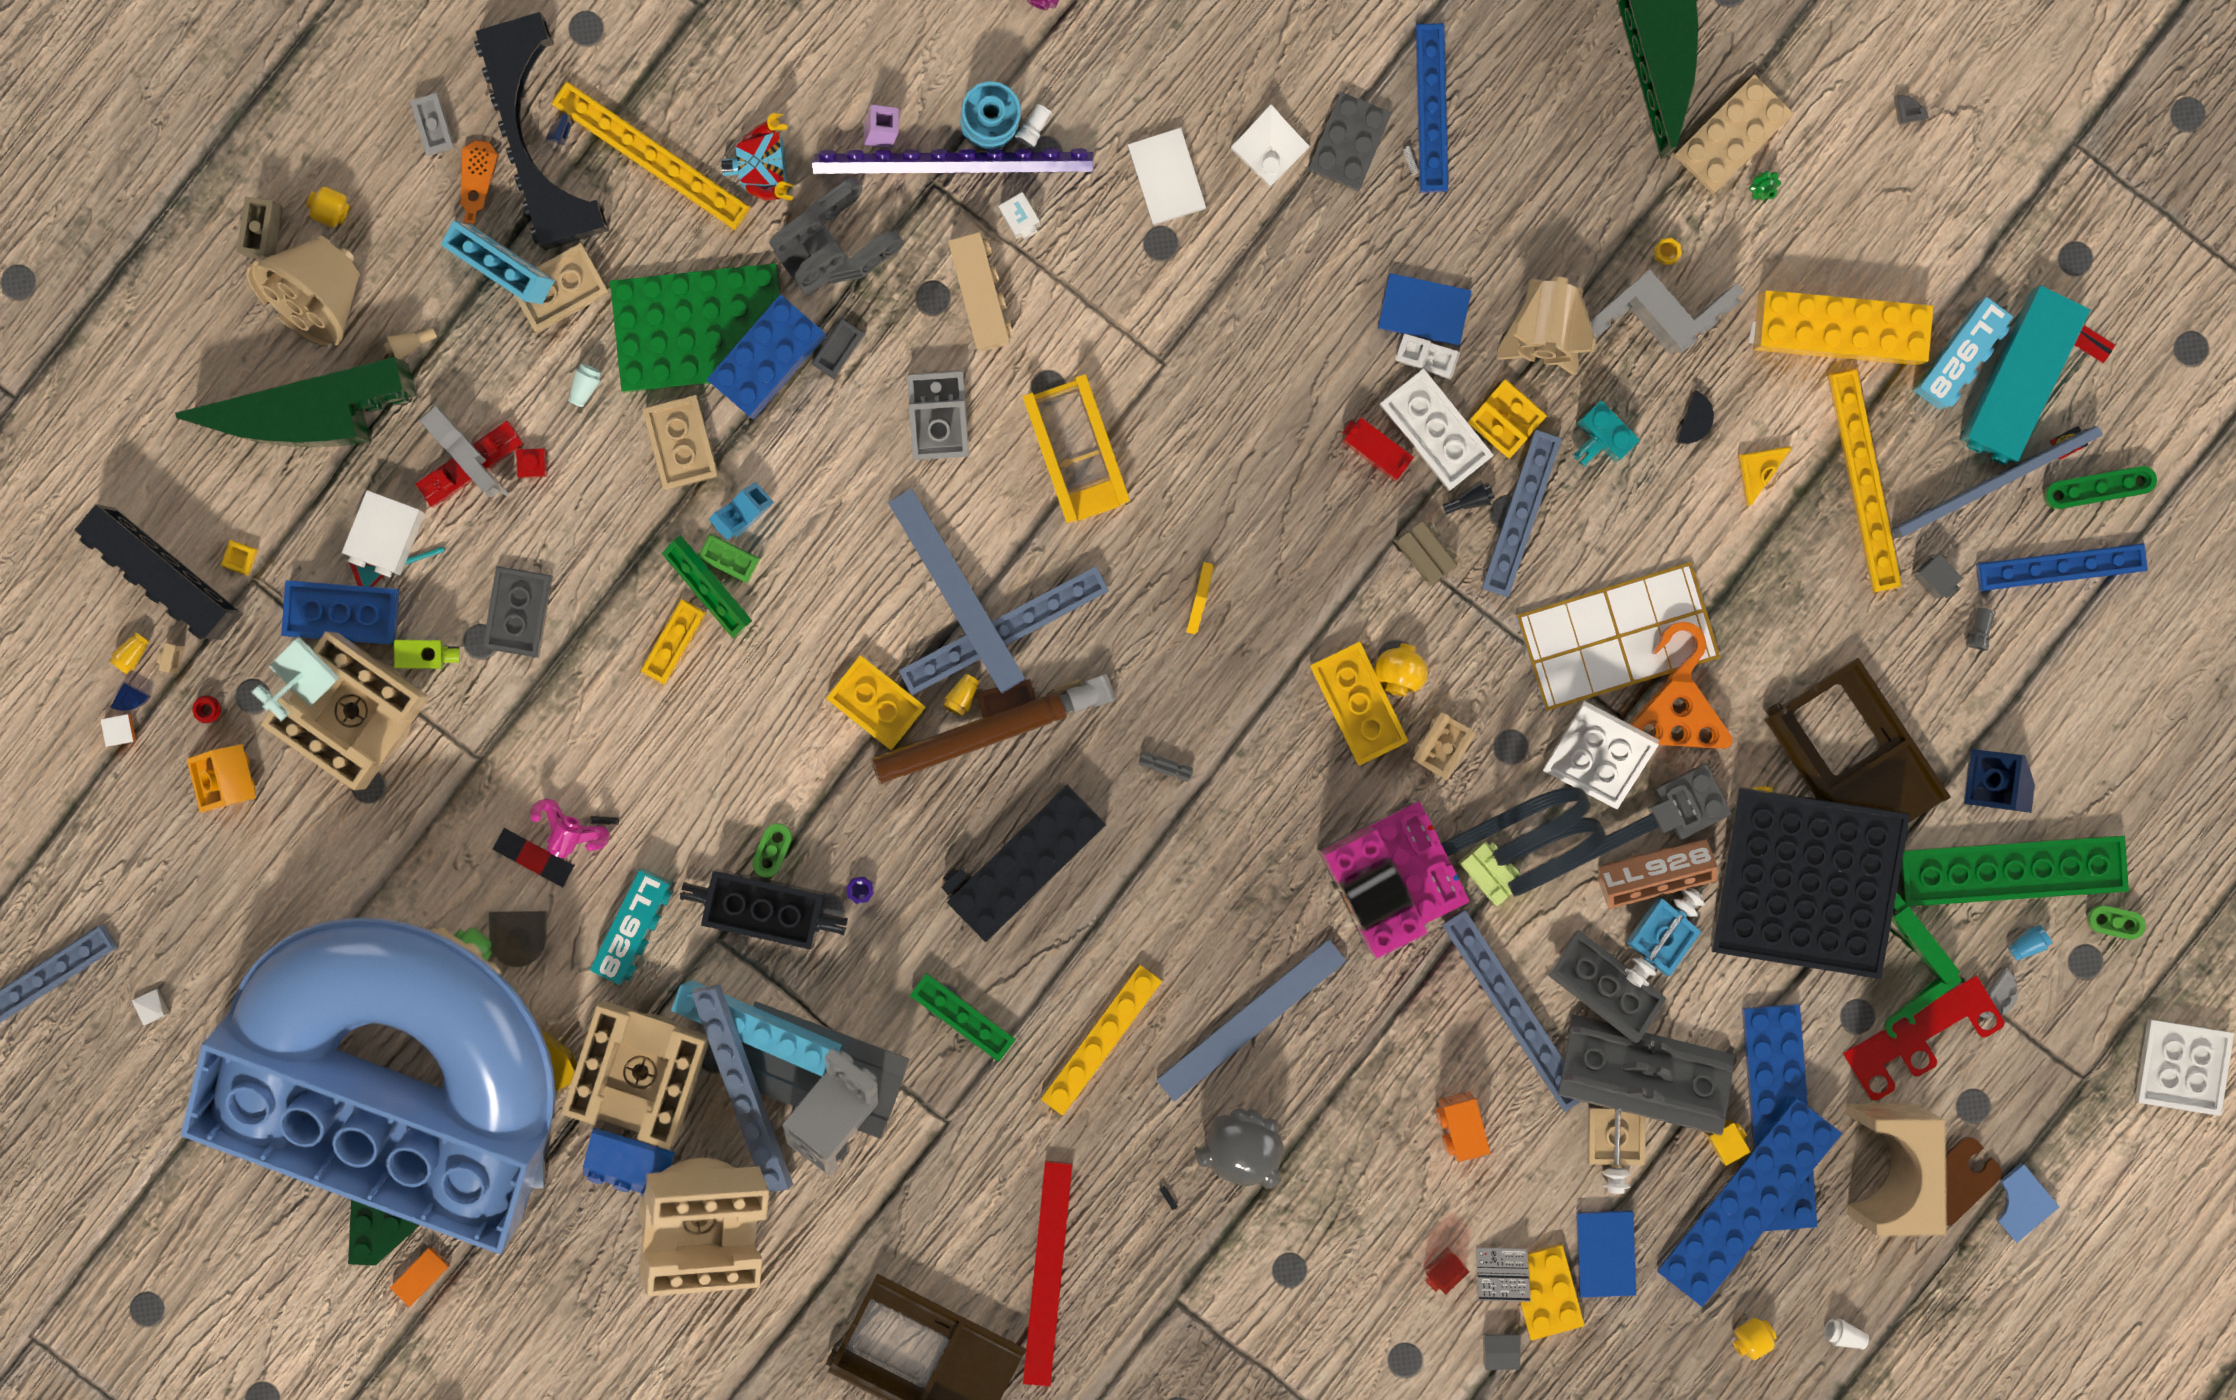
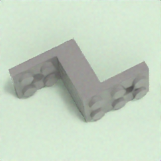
M1649 269L1590 320L1595 338H1597L1611 326L1608 320L1612 318L1616 321L1630 309L1669 354L1676 350L1681 353L1699 339L1696 336L1698 332L1702 335L1720 321L1717 317L1718 314L1724 316L1727 312L1729 313L1741 302L1738 297L1744 293V290L1736 283L1693 319Z
M831 1049L825 1056L826 1073L783 1123L787 1144L829 1177L837 1169L835 1156L878 1105L876 1077L867 1069L862 1068L860 1070L852 1064L854 1060L844 1051L838 1053L834 1049Z

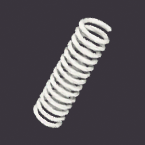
M1407 146V149L1403 150L1406 160H1408L1407 162H1409L1407 164H1409L1411 175H1415L1419 171L1416 167L1410 146Z

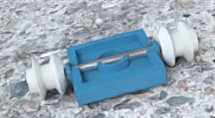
M1693 888L1681 890L1683 894L1682 899H1674L1676 910L1662 898H1656L1632 932L1626 943L1643 957L1633 958L1632 961L1635 965L1633 969H1625V972L1628 974L1626 978L1637 987H1641L1642 984L1649 986L1646 979L1649 975L1656 976L1654 967L1664 975L1671 976L1700 935L1701 931L1686 919V916H1698L1695 910L1697 906H1705V903L1702 901L1703 895Z

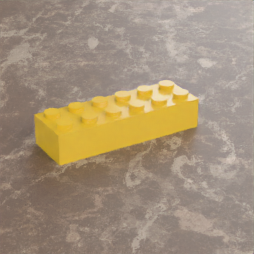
M1765 290L1758 295L1753 350L1919 366L1929 362L1934 306Z

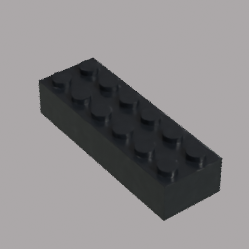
M95 504L74 529L81 536L79 539L81 543L92 550L96 548L103 554L101 559L113 568L118 566L125 572L123 577L135 586L141 585L146 590L144 594L150 600L157 604L161 602L168 608L166 610L167 614L179 622L183 620L190 626L188 631L198 639L223 640L243 616L241 611L116 508Z
M1067 784L946 903L986 943L1106 826V822Z

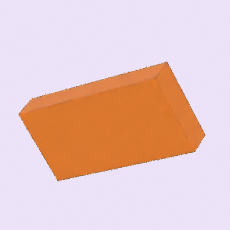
M430 1246L390 1289L410 1307L451 1265Z

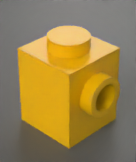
M1727 1119L1721 1136L1704 1132L1720 1162L1726 1166L1750 1153L1744 1141L1747 1135L1739 1123L1735 1124Z

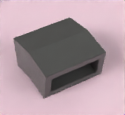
M1483 1335V1364L1485 1370H1520V1335Z

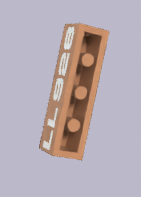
M1707 839L1701 841L1694 840L1682 846L1663 848L1658 852L1648 855H1636L1625 861L1609 862L1602 867H1598V880L1608 909L1715 882L1717 881L1718 866Z

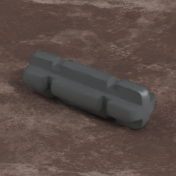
M1146 751L1142 752L1139 759L1140 766L1152 767L1154 771L1172 777L1178 776V779L1186 782L1190 780L1193 773L1192 767L1180 766L1178 762L1160 756L1154 757V754Z

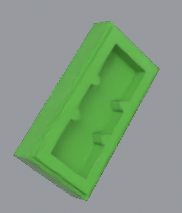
M709 534L698 555L702 561L746 583H749L760 561V558L713 534Z

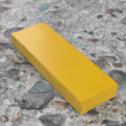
M681 599L640 671L666 685L707 612Z

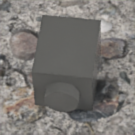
M1941 554L1932 555L1912 573L1934 598L1950 597L1959 589L1957 584L1963 579Z

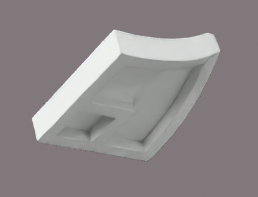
M1272 105L1231 146V150L1270 188L1310 148Z

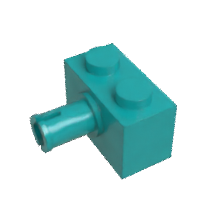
M1601 400L1576 423L1589 436V439L1572 456L1575 460H1578L1586 453L1578 462L1583 467H1586L1602 450L1614 462H1617L1640 439Z

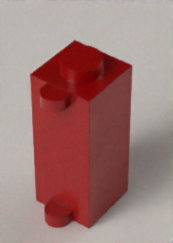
M1361 417L1357 422L1351 420L1342 432L1346 436L1342 443L1394 482L1399 479L1414 459L1412 455Z

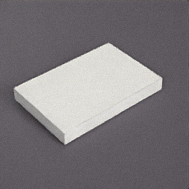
M1181 128L1128 144L1153 226L1206 209Z

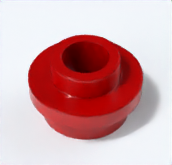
M201 696L194 702L192 712L199 722L212 723L221 715V704L213 696ZM207 704L212 708L209 715L204 712V707Z

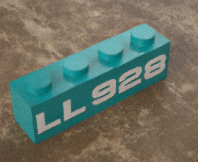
M644 868L638 871L590 971L618 985L623 984L625 980H631L637 968L633 964L638 955L643 956L649 944L646 938L650 930H656L662 918L658 913L662 905L667 906L674 894V891L670 890L673 882Z

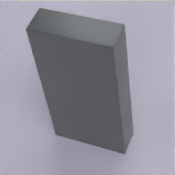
M841 318L811 364L835 380L866 334L844 318Z

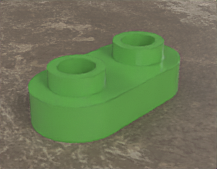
M776 823L770 825L765 830L752 862L753 869L759 876L771 877L779 872L792 842L791 830L786 825ZM776 832L782 833V842H776L774 840V834ZM765 858L772 860L771 868H766L763 865Z
M2097 905L2091 908L2087 914V924L2090 929L2106 935L2134 940L2141 937L2146 928L2144 918L2132 911ZM2100 914L2104 916V921L2101 924L2097 922V917ZM2127 920H2130L2131 927L2130 929L2126 930L2124 927V923Z

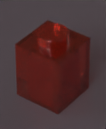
M1448 1246L1423 1269L1428 1276L1425 1279L1427 1284L1435 1292L1440 1289L1445 1295L1470 1273L1467 1266Z

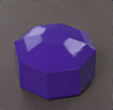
M865 876L854 877L847 885L848 898L856 904L868 902L874 894L873 882Z

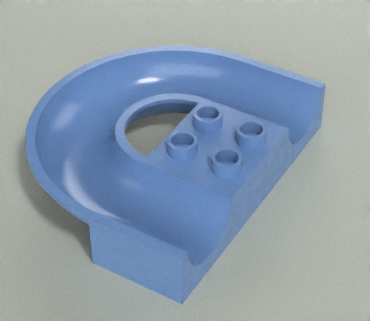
M373 918L339 919L304 928L284 938L270 948L252 966L234 996L229 1014L202 1043L180 1136L501 1255L524 1217L548 1138L555 1103L554 1072L543 1035L531 1012L505 979L475 954L448 938L407 923ZM378 1023L402 1030L422 1043L434 1056L442 1069L443 1089L339 1051V1045L345 1035L365 1024Z

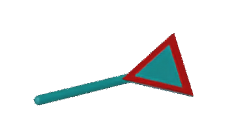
M439 547L407 558L405 565L445 551V548ZM349 562L357 586L374 587L384 577V575L374 572L376 567L366 563L363 568Z

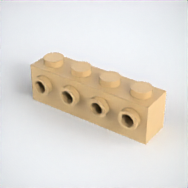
M981 232L949 240L950 251L978 353L1009 345V337L1014 335L1010 320L1004 321L1001 310L1007 308L1003 293L997 294L994 283L999 282L995 265L989 266L987 256L992 255L988 238L982 239Z

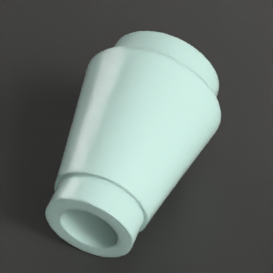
M581 363L579 369H575L568 401L577 406L584 407L585 402L588 401L601 382L600 375L602 372Z

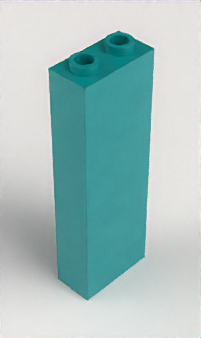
M2041 285L2031 290L1959 439L1967 443L1966 447L1978 453L1984 451L1991 454V459L2002 465L2019 461L2091 309Z

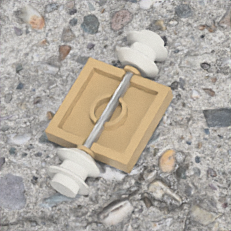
M1588 1107L1587 1163L1611 1165L1610 1168L1602 1172L1603 1175L1608 1177V1182L1602 1184V1187L1608 1188V1193L1623 1194L1625 1189L1630 1188V1185L1625 1183V1177L1630 1176L1631 1173L1622 1168V1165H1645L1646 1117L1607 1107Z

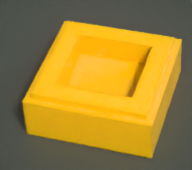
M229 540L220 566L250 576L259 550Z

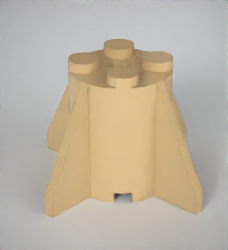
M1560 276L1553 277L1552 281L1529 280L1525 303L1498 347L1497 359L1525 358L1535 362V357L1544 359V364L1559 365L1572 375L1577 374L1579 367L1578 353L1595 351L1596 338L1583 301L1584 290L1568 284L1569 280Z

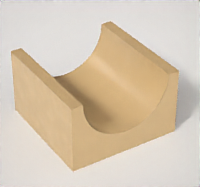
M1913 1103L1846 1104V1115L1875 1132H1882L1891 1152V1167L1883 1186L1870 1198L1858 1203L1847 1204V1215L1876 1236L1946 1235L1945 1119Z

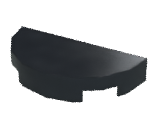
M1697 390L1693 391L1675 443L1687 445L1698 442L1708 434L1713 426L1714 412L1712 404L1704 394Z

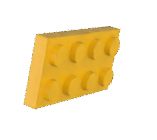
M1360 641L1309 666L1357 766L1409 742Z

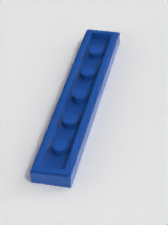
M1444 23L1416 24L1419 193L1448 192Z
M2145 543L1978 563L1976 564L1979 591L2143 572L2148 571Z

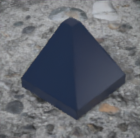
M562 114L547 134L546 140L562 146L565 145L573 124V120L568 114Z

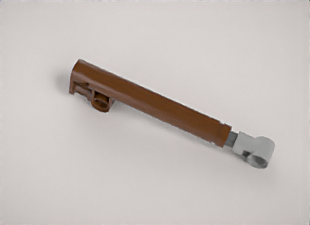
M1108 674L1085 681V685L1081 687L1075 686L1067 689L1066 694L1061 696L1054 692L1045 698L1040 697L903 746L892 752L871 758V763L877 780L881 785L892 781V779L912 774L1051 724L1052 721L1065 719L1067 712L1073 711L1077 713L1086 710V707L1091 705L1095 708L1115 701L1117 699Z

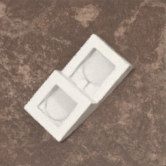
M1404 333L1395 360L1419 370L1425 369L1428 373L1451 380L1460 353L1459 351L1432 344L1431 341Z

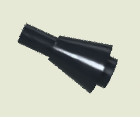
M1480 480L1458 496L1459 498L1442 504L1447 515L1462 508L1492 505L1490 500L1495 497L1489 482L1483 484L1482 480Z

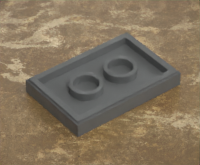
M496 566L483 649L539 658L553 579L552 575Z

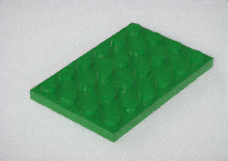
M777 264L611 280L610 288L621 392L711 384L707 381L708 377L780 295Z

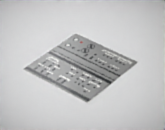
M1476 1248L1480 1301L1531 1302L1527 1249Z

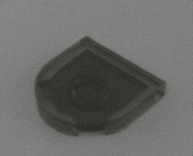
M547 910L490 911L489 940L492 944L491 950L494 956L503 964L511 967H523L536 961L545 950L547 943Z

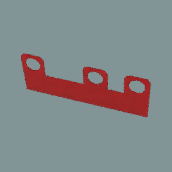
M1977 975L1940 996L1913 1016L1915 1024L1908 1023L1905 1017L1894 1023L1892 1031L1897 1034L1896 1039L1890 1037L1882 1030L1843 1053L1871 1100H1880L1895 1090V1082L1884 1065L1898 1056H1901L1911 1074L1916 1077L1935 1068L1937 1059L1926 1040L1965 1017L1969 1018L1978 1035L1983 1038L1992 1035L2004 1027L2003 1017ZM1991 1012L1995 1015L1996 1025L1992 1029L1985 1030L1979 1026L1978 1018L1982 1013ZM1917 1051H1923L1929 1056V1063L1923 1069L1915 1068L1911 1063V1057ZM1876 1075H1881L1887 1080V1088L1881 1093L1873 1092L1869 1086L1871 1078Z

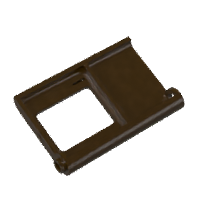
M1859 658L1846 663L1785 704L1781 705L1778 702L1765 711L1767 713V716L1764 718L1765 722L1816 799L1906 812L1910 814V823L1934 806L1951 798ZM1836 684L1843 688L1879 743V748L1838 775H1834L1830 771L1794 716L1797 709Z

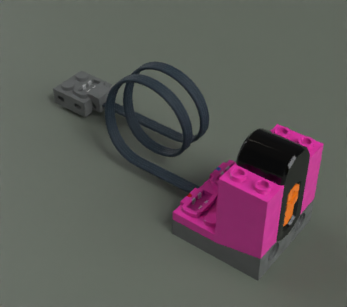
M1701 764L1653 788L1659 802L1647 807L1650 814L1607 836L1597 819L1583 818L1590 809V801L1585 791L1577 787H1567L1531 798L1443 843H1440L1420 801L1415 800L1317 849L1366 949L1377 959L1428 934L1424 924L1470 902L1448 859L1449 856L1542 810L1563 803L1576 802L1559 816L1496 849L1492 854L1498 866L1513 862L1562 838L1584 832L1593 833L1575 847L1508 882L1509 889L1514 897L1535 889L1655 828H1658L1660 833H1666L1673 829L1677 839L1682 840L1732 814L1707 764Z

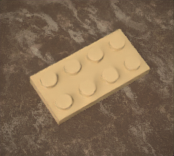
M1754 74L1674 156L1714 194L1794 113Z

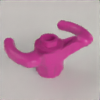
M548 798L539 800L533 804L530 810L533 822L540 821L541 811H546L552 831L547 840L549 843L547 849L554 856L566 858L569 854L573 853L576 844L587 842L585 847L588 851L600 850L610 840V833L603 826L586 827L580 825L576 818L563 815L558 803Z

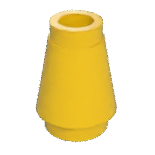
M135 632L133 636L111 653L112 657L109 662L125 674H128L131 669L135 670L147 648L146 646L150 642Z
M965 673L963 678L959 680L944 698L946 701L943 707L962 717L970 709L979 681Z

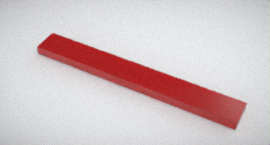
M1045 1160L1023 1384L1051 1386L1073 1163Z

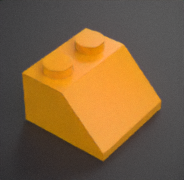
M243 744L211 750L186 759L200 813L256 799V787L254 780L250 776L248 768L249 758L244 751Z

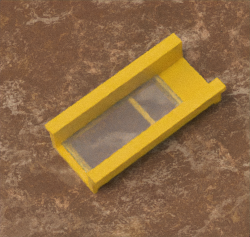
M1086 374L1075 377V381L1035 395L1032 392L1022 396L1066 523H1075L1130 502Z

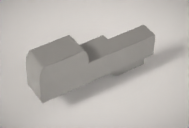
M434 405L419 419L437 442L450 453L490 498L498 492H502L506 497L509 495V492L495 476L482 465L486 461L483 455L440 408Z

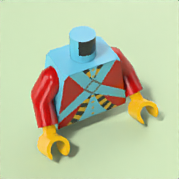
M783 113L770 114L767 121L759 124L742 137L741 142L736 144L737 158L721 160L723 176L739 175L741 186L746 188L749 194L764 201L793 200V196L786 195L788 188L794 187V185L787 183L783 138L779 132H776V130L784 131L788 127L787 124H779V119L784 116Z

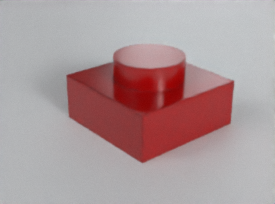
M546 449L516 450L517 478L547 477Z

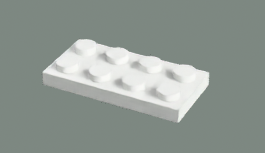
M1422 369L1379 404L1448 491L1494 456L1425 369Z

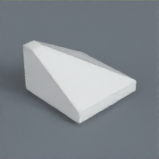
M155 989L132 1000L143 1026L170 1014L159 989Z

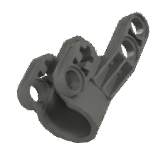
M854 177L840 183L812 204L807 212L799 215L770 239L769 243L774 249L775 255L807 297L829 281L835 284L863 278L900 250L904 244V240L898 232L883 233L851 258H848L824 225L856 202L862 192L861 184Z

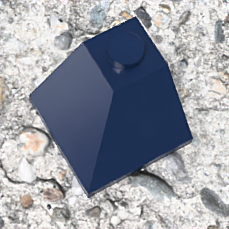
M1971 749L1964 804L2031 813L2035 783L2026 755Z

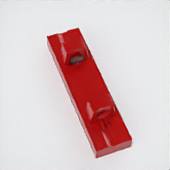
M505 421L473 445L486 459L482 465L489 470L525 444L512 425ZM452 458L415 485L430 507L434 508L473 480L456 460ZM448 471V473L450 474V476L453 478V480H454L455 482H453L452 480H450V479L447 477V475H446L445 472Z

